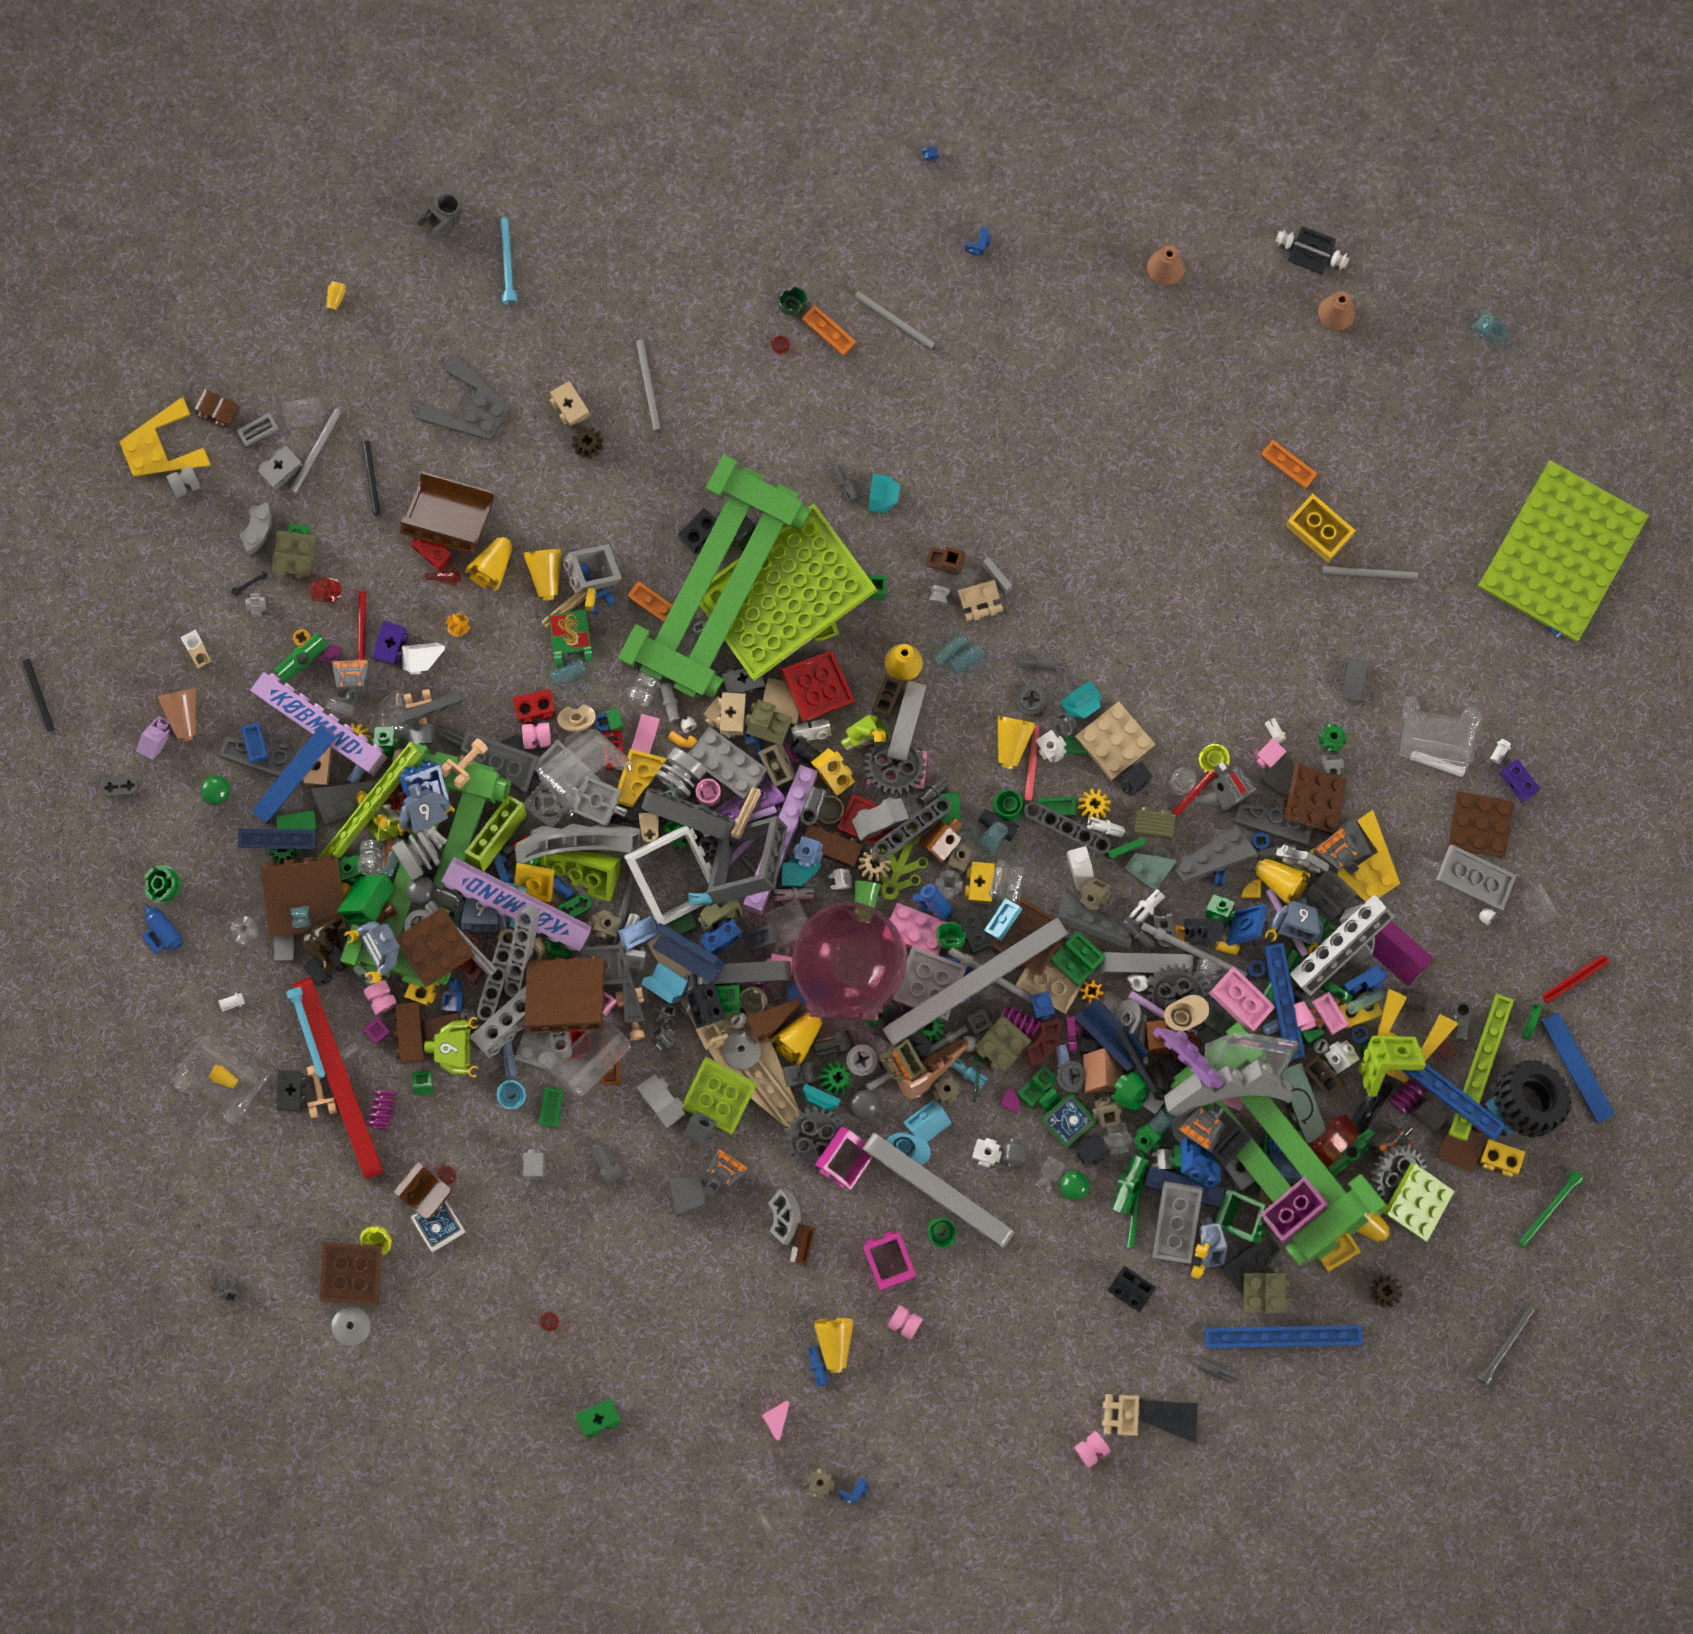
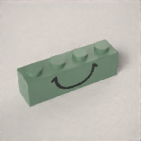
M1302 1063L1280 1070L1277 1077L1288 1081L1292 1086L1291 1091L1294 1099L1285 1103L1291 1107L1292 1113H1290L1293 1124L1297 1123L1299 1135L1307 1145L1327 1138L1328 1133Z

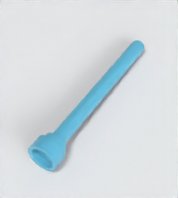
M503 217L501 219L506 291L502 295V301L506 305L509 304L508 301L512 300V304H516L518 300L517 294L513 290L509 222L508 218Z
M301 987L291 989L286 992L287 997L291 1000V1003H294L319 1078H323L325 1072L301 1002L302 989Z

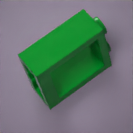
M1227 1189L1214 1224H1220L1221 1229L1246 1240L1261 1243L1266 1236L1268 1224L1260 1214L1270 1205L1237 1190ZM1240 1199L1261 1207L1252 1234L1231 1225Z

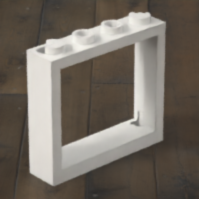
M683 826L624 856L657 924L665 925L703 905H689V901L661 914L635 859L685 835L709 885L712 867L709 862L705 863L703 859L706 855L701 845L697 846L695 842L698 838L693 828L689 830L687 826Z

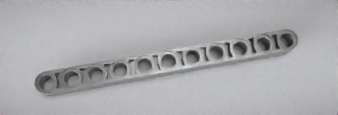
M1059 918L1052 920L882 1030L893 1046L1055 944L1069 933Z

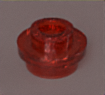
M776 336L771 342V348L776 354H785L790 348V342L785 336ZM779 342H782L784 344V347L778 348L777 344Z
M442 1166L437 1171L436 1176L446 1185H450L456 1179V1172L450 1166ZM445 1172L450 1173V1177L448 1179L443 1178V1174Z
M546 1312L540 1317V1326L545 1331H554L559 1326V1318L554 1312ZM548 1318L553 1319L552 1325L546 1324Z

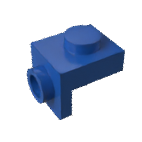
M982 227L978 244L966 242L965 251H968L973 256L983 255L985 246L989 247L992 237L988 235L989 229Z
M1049 991L1029 996L1035 1014L1034 1018L1040 1019V1021L1051 1019V1015L1055 1011Z
M860 1477L852 1495L841 1490L839 1493L842 1495L841 1499L850 1504L853 1501L857 1503L860 1495L864 1497L869 1487L866 1485L867 1480Z

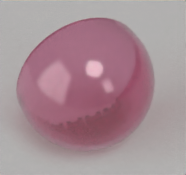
M839 902L822 908L804 924L794 945L792 969L796 985L807 1001V1009L810 1010V1016L825 1018L826 1015L827 1018L877 1020L878 1013H882V1009L897 995L906 976L907 950L900 931L884 913L869 905L858 902Z

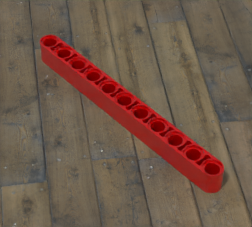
M309 977L293 983L294 989L298 987L302 989L301 1002L320 1060L363 1176L366 1180L382 1174L384 1171L374 1149L363 1114H361L360 1106L354 1095L343 1060H341L339 1049L326 1019V1014L321 1006L313 979Z

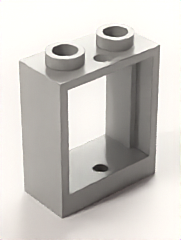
M609 544L570 552L563 558V565L568 573L570 585L574 589L575 594L587 592L588 588L597 590L610 587L622 579ZM596 555L604 578L586 582L577 559Z

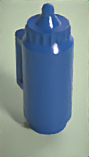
M932 884L925 885L921 890V894L917 893L913 896L914 901L923 912H933L936 918L940 920H947L953 914L951 904L939 888Z
M146 905L144 918L150 929L142 935L144 941L155 955L165 947L170 949L171 952L177 950L184 943L183 937L162 911L157 907L150 908ZM152 932H154L156 936L160 939V941L163 943L160 947L150 936Z

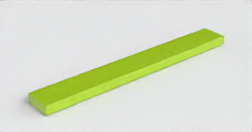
M411 741L317 860L323 859L325 855H334V858L339 857L340 859L401 782L399 774L404 773L403 770L405 768L413 767L421 757L422 752L416 744Z
M1499 994L1495 995L1463 1092L1478 1104H1480L1514 1003V999ZM1455 1113L1448 1136L1467 1142L1472 1124Z

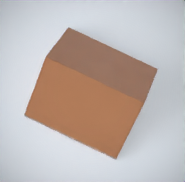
M1105 1048L1083 1055L1085 1093L1116 1092L1117 1089L1114 1086L1123 1075V1066Z

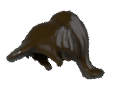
M341 918L319 923L311 930L305 932L302 937L304 949L310 956L318 959L323 964L324 974L328 973L333 967L326 954L333 948L335 940L338 945L341 944L338 935V927L343 923Z

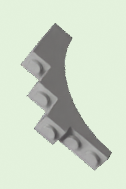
M599 823L593 827L570 824L563 829L540 826L531 831L530 837L516 843L517 862L524 863L544 855L575 850H613L631 853L641 848V829L609 823L608 826Z
M1258 1059L1241 1072L1228 1065L1219 1071V1077L1224 1082L1220 1089L1207 1087L1193 1074L1164 1096L1167 1111L1180 1119L1206 1104L1236 1096H1268L1285 1102H1290L1294 1099L1290 1083L1272 1074L1271 1066Z

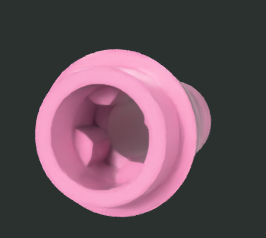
M1305 1001L1295 1004L1297 1025L1301 1031L1315 1027L1316 1020Z

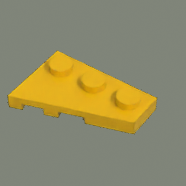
M630 749L618 785V789L622 790L618 804L633 807L656 777V772L662 769L661 765L667 762V758Z

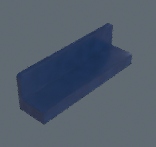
M240 828L238 829V848L316 849V833L318 829Z
M661 923L655 928L660 936L652 947L654 950L710 983L715 980L725 965L719 957Z
M1094 999L1087 1009L1076 1014L1075 1018L1127 1072L1136 1069V1066L1114 1030L1117 1026L1121 1025L1141 1061L1149 1054V1051L1098 999Z

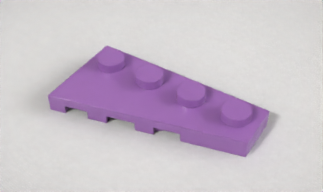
M767 775L756 787L761 790V795L753 812L786 800ZM736 795L713 811L736 819L745 801Z
M1158 1027L1155 1029L1153 1034L1157 1038L1162 1037L1166 1041L1164 1045L1169 1050L1173 1049L1180 1054L1178 1058L1183 1063L1192 1066L1190 1070L1207 1087L1219 1089L1222 1087L1224 1082L1219 1077L1220 1074L1212 1069L1209 1061L1198 1052V1047L1188 1040L1186 1033L1181 1030L1175 1031Z

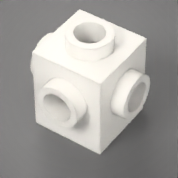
M1052 730L1036 740L1041 748L1038 751L1044 760L1048 759L1050 762H1057L1067 752L1064 748L1066 743L1061 736L1057 737Z
M1347 1040L1341 1044L1337 1041L1329 1047L1330 1051L1325 1054L1329 1064L1337 1074L1360 1060L1353 1046Z
M986 1138L985 1141L977 1139L972 1160L979 1161L978 1165L989 1168L990 1165L994 1166L995 1162H999L1002 1151H999L1000 1145H997V1141ZM984 1151H990L991 1155H986Z

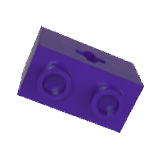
M383 621L372 654L373 660L396 666V663L400 662L402 658V651H400L402 644H406L409 634L406 633V628ZM393 640L395 645L389 648L387 643H391Z
M1518 759L1510 763L1499 773L1522 804L1540 790V787Z

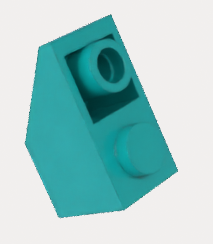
M786 860V863H782V888H802L821 870V863H817L816 867L810 865L807 868L799 865L797 860Z

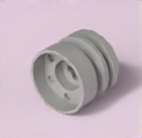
M673 748L667 757L672 766L662 764L661 768L665 772L658 770L655 775L668 789H672L684 797H689L691 792L687 788L692 790L695 788L690 779L700 781L707 769L684 751Z
M421 831L416 833L420 839L418 841H415L412 835L409 836L410 846L403 840L392 846L412 881L423 875L421 865L424 864L429 870L432 869L428 862L432 859L436 866L441 864L436 849L429 838Z

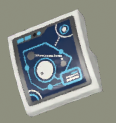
M447 1200L429 1220L419 1213L411 1216L431 1252L436 1251L465 1233Z

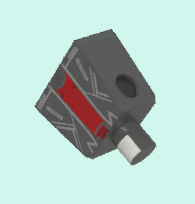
M1224 762L1213 767L1219 778L1214 780L1211 785L1224 811L1257 790L1240 767L1236 766L1228 770Z

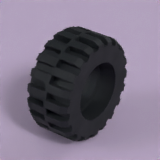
M1525 1060L1524 1062H1519L1501 1076L1494 1089V1096H1496L1494 1103L1498 1107V1115L1502 1116V1121L1505 1125L1508 1124L1510 1126L1509 1129L1514 1132L1518 1131L1519 1135L1522 1136L1528 1135L1530 1138L1542 1137L1560 1126L1567 1119V1115L1571 1110L1569 1105L1572 1104V1098L1569 1096L1571 1092L1569 1086L1567 1087L1565 1084V1078L1559 1075L1560 1072L1557 1069L1553 1070L1551 1065L1547 1063L1542 1064V1061ZM1523 1086L1533 1089L1539 1095L1543 1105V1112L1535 1110L1527 1103L1523 1095Z

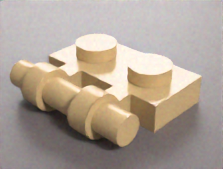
M995 580L958 590L962 608L970 607L971 609L970 613L965 614L966 621L973 619L977 621L980 620V617L994 616L996 613L1003 611L1002 604L995 606L993 604V600L1000 598ZM987 603L988 608L977 610L976 605Z
M1105 1394V1402H1103L1105 1413L1104 1420H1102L1104 1434H1111L1112 1427H1117V1435L1137 1436L1139 1396L1119 1395V1403L1113 1402V1395ZM1113 1409H1118V1421L1112 1420Z

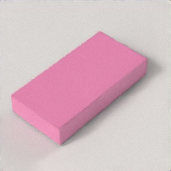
M641 714L631 749L650 754L660 722L659 718Z
M1330 992L1312 1001L1331 1035L1349 1026Z

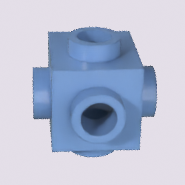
M802 836L800 843L795 846L794 858L803 867L809 868L810 865L816 867L817 862L820 863L823 856L821 851L823 844Z

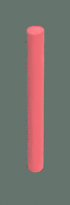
M1035 725L1031 738L1025 801H1032L1038 753V743L1036 740L1040 735V726Z

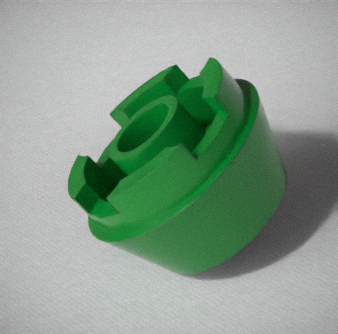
M167 865L151 868L144 877L146 879V889H144V892L148 898L156 903H166L173 900L182 890L180 876Z
M1131 1071L1130 1075H1122L1116 1082L1114 1087L1117 1090L1115 1095H1111V1098L1119 1107L1137 1110L1146 1102L1150 1091L1141 1075Z

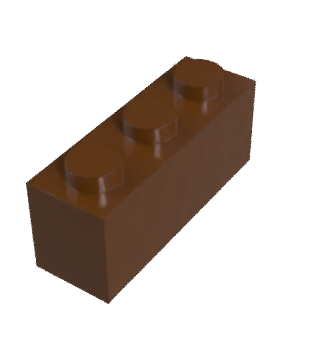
M819 824L808 826L804 837L823 844L821 850L823 852L822 857L852 869L855 868L863 848L859 840L854 838L848 840L836 831L830 833L825 831V827Z
M419 1002L395 1004L396 1010H392L393 1021H397V1029H394L395 1041L399 1040V1048H396L397 1060H400L402 1064L425 1062Z

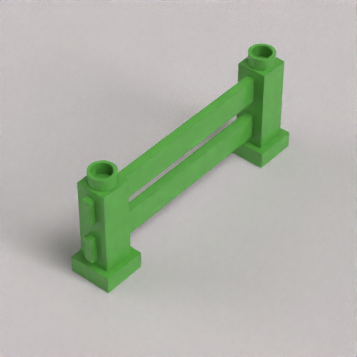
M724 454L706 489L709 494L721 500L724 495L729 496L664 624L655 640L651 639L652 634L648 630L635 624L618 657L621 662L634 669L637 663L642 665L640 671L661 681L662 677H665L675 682V689L695 698L696 694L702 697L716 698L724 682L723 678L717 676L716 672L710 669L783 526L786 525L790 528L795 526L802 530L812 509L804 506L803 501L797 499L799 497L798 493L780 484L776 488L764 482V476L747 467H744L743 471L738 469V462ZM752 508L763 515L688 658L676 652L746 514Z
M414 743L422 752L421 757L413 766L415 768L421 767V763L427 760L439 764L440 768L448 759L457 765L460 763L458 757L436 752V755H433L427 746ZM472 762V765H467L463 769L469 774V780L460 789L454 785V780L458 776L456 772L452 770L448 776H443L447 795L449 792L462 795L442 854L441 864H439L434 879L438 889V896L434 903L439 908L444 907L448 915L457 889L447 888L441 882L453 857L466 863L464 852L473 841L485 802L495 804L496 801L505 802L510 790V780L503 779L499 773L495 772L496 769L494 767ZM439 823L432 826H435L437 830ZM411 830L410 835L413 836L415 841L420 840L417 834H414ZM408 838V841H407V845H408V846L411 845V842H410V839H409V838ZM401 862L394 881L396 887L388 899L396 908L398 914L394 918H391L390 915L382 922L383 925L387 924L393 931L394 937L404 932V923L413 905V902L406 893V888L411 878ZM423 864L421 869L424 871L425 865ZM352 924L350 931L357 930L361 926ZM350 934L348 936L347 942L351 941L352 939ZM361 936L358 941L346 942L340 960L350 969L359 964L363 969L367 966V972L378 971L361 940ZM399 947L397 964L389 972L381 976L389 978L390 973L402 976L403 982L425 988ZM450 973L431 985L436 986L437 983L445 985L448 982Z
M1239 1022L1226 1031L1230 1038L1226 1041L1223 1039L1219 1040L1204 1053L1206 1055L1205 1058L1209 1061V1065L1217 1072L1227 1065L1241 1072L1249 1062L1253 1063L1257 1059L1262 1061L1267 1057ZM1187 1066L1174 1077L1176 1081L1170 1085L1172 1090L1194 1074L1190 1070L1192 1066ZM1258 1095L1239 1096L1300 1174L1313 1184L1328 1203V1209L1317 1218L1311 1219L1298 1230L1297 1234L1292 1237L1293 1242L1285 1247L1300 1266L1307 1260L1311 1262L1315 1258L1322 1260L1338 1247L1336 1242L1347 1233L1352 1236L1369 1222L1367 1217L1370 1214L1378 1217L1389 1208L1361 1174L1348 1183L1352 1190L1346 1193L1270 1097ZM1222 1100L1202 1106L1204 1110L1209 1112L1214 1103L1218 1104L1245 1130ZM1253 1138L1236 1155L1273 1203L1292 1188Z

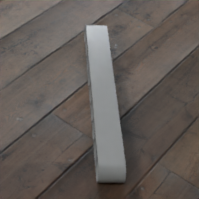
M873 1133L863 1147L867 1154L982 1235L998 1243L1001 1248L1004 1249L1015 1232L879 1135Z

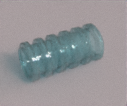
M975 643L974 647L970 646L969 650L966 649L964 653H959V656H955L954 660L950 659L949 664L955 669V673L960 674V671H964L965 667L969 668L970 664L974 665L976 660L980 661L981 657L984 658L985 653L981 646Z
M580 658L577 659V662L572 661V664L568 663L565 667L561 666V669L556 668V671H550L551 679L556 687L559 686V683L564 684V681L569 682L571 678L575 679V676L580 677V674H586V668Z

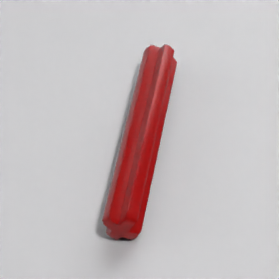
M1605 955L1600 956L1542 995L1546 1003L1553 1001L1609 964L1608 958Z

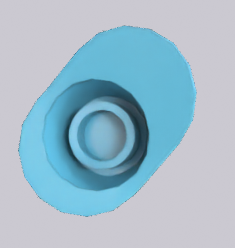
M901 1132L891 1135L886 1140L920 1165L925 1164L930 1158V1147L920 1137Z

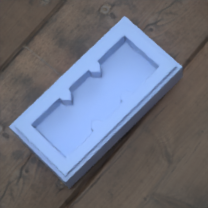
M652 916L618 931L624 949H629L659 934L655 929L656 924Z

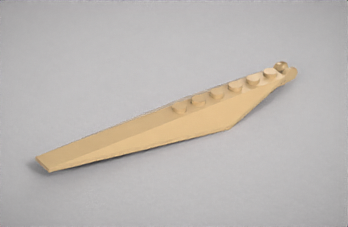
M660 934L647 943L658 963L664 964L685 979L686 974H689V976L690 974H695L652 948ZM684 994L681 1003L686 1010V995ZM687 1012L694 1026L696 1027L692 1013ZM737 1013L724 1014L725 1019L716 1023L721 1035L727 1033L729 1036L737 1031H747L746 1027L736 1029L731 1025V1018ZM771 1041L760 1044V1058L754 1066L748 1069L731 1067L723 1057V1046L718 1049H708L716 1062L758 1083L751 1099L782 1125L790 1127L786 1122L794 1121L791 1115L799 1116V1108L790 1087H786L782 1067ZM739 1046L738 1051L744 1052L745 1047ZM805 1123L804 1130H809L808 1125Z

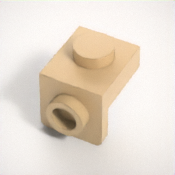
M716 1023L696 1029L706 1050L722 1047L724 1041L728 1038L727 1033L721 1035Z

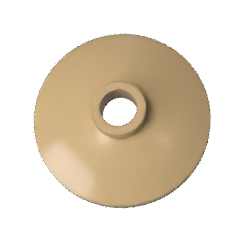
M581 705L578 709H572L568 706L559 713L557 719L559 726L567 731H582L589 728L595 722L596 715L595 711L587 705Z

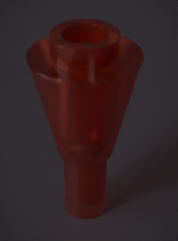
M457 568L437 573L426 572L425 580H437L438 582L456 587L457 583L461 581V573L458 572Z

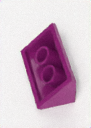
M1392 921L1375 936V946L1372 955L1407 986L1417 978L1433 959L1427 951Z
M1303 1177L1260 1215L1284 1243L1326 1208L1328 1203L1306 1177Z

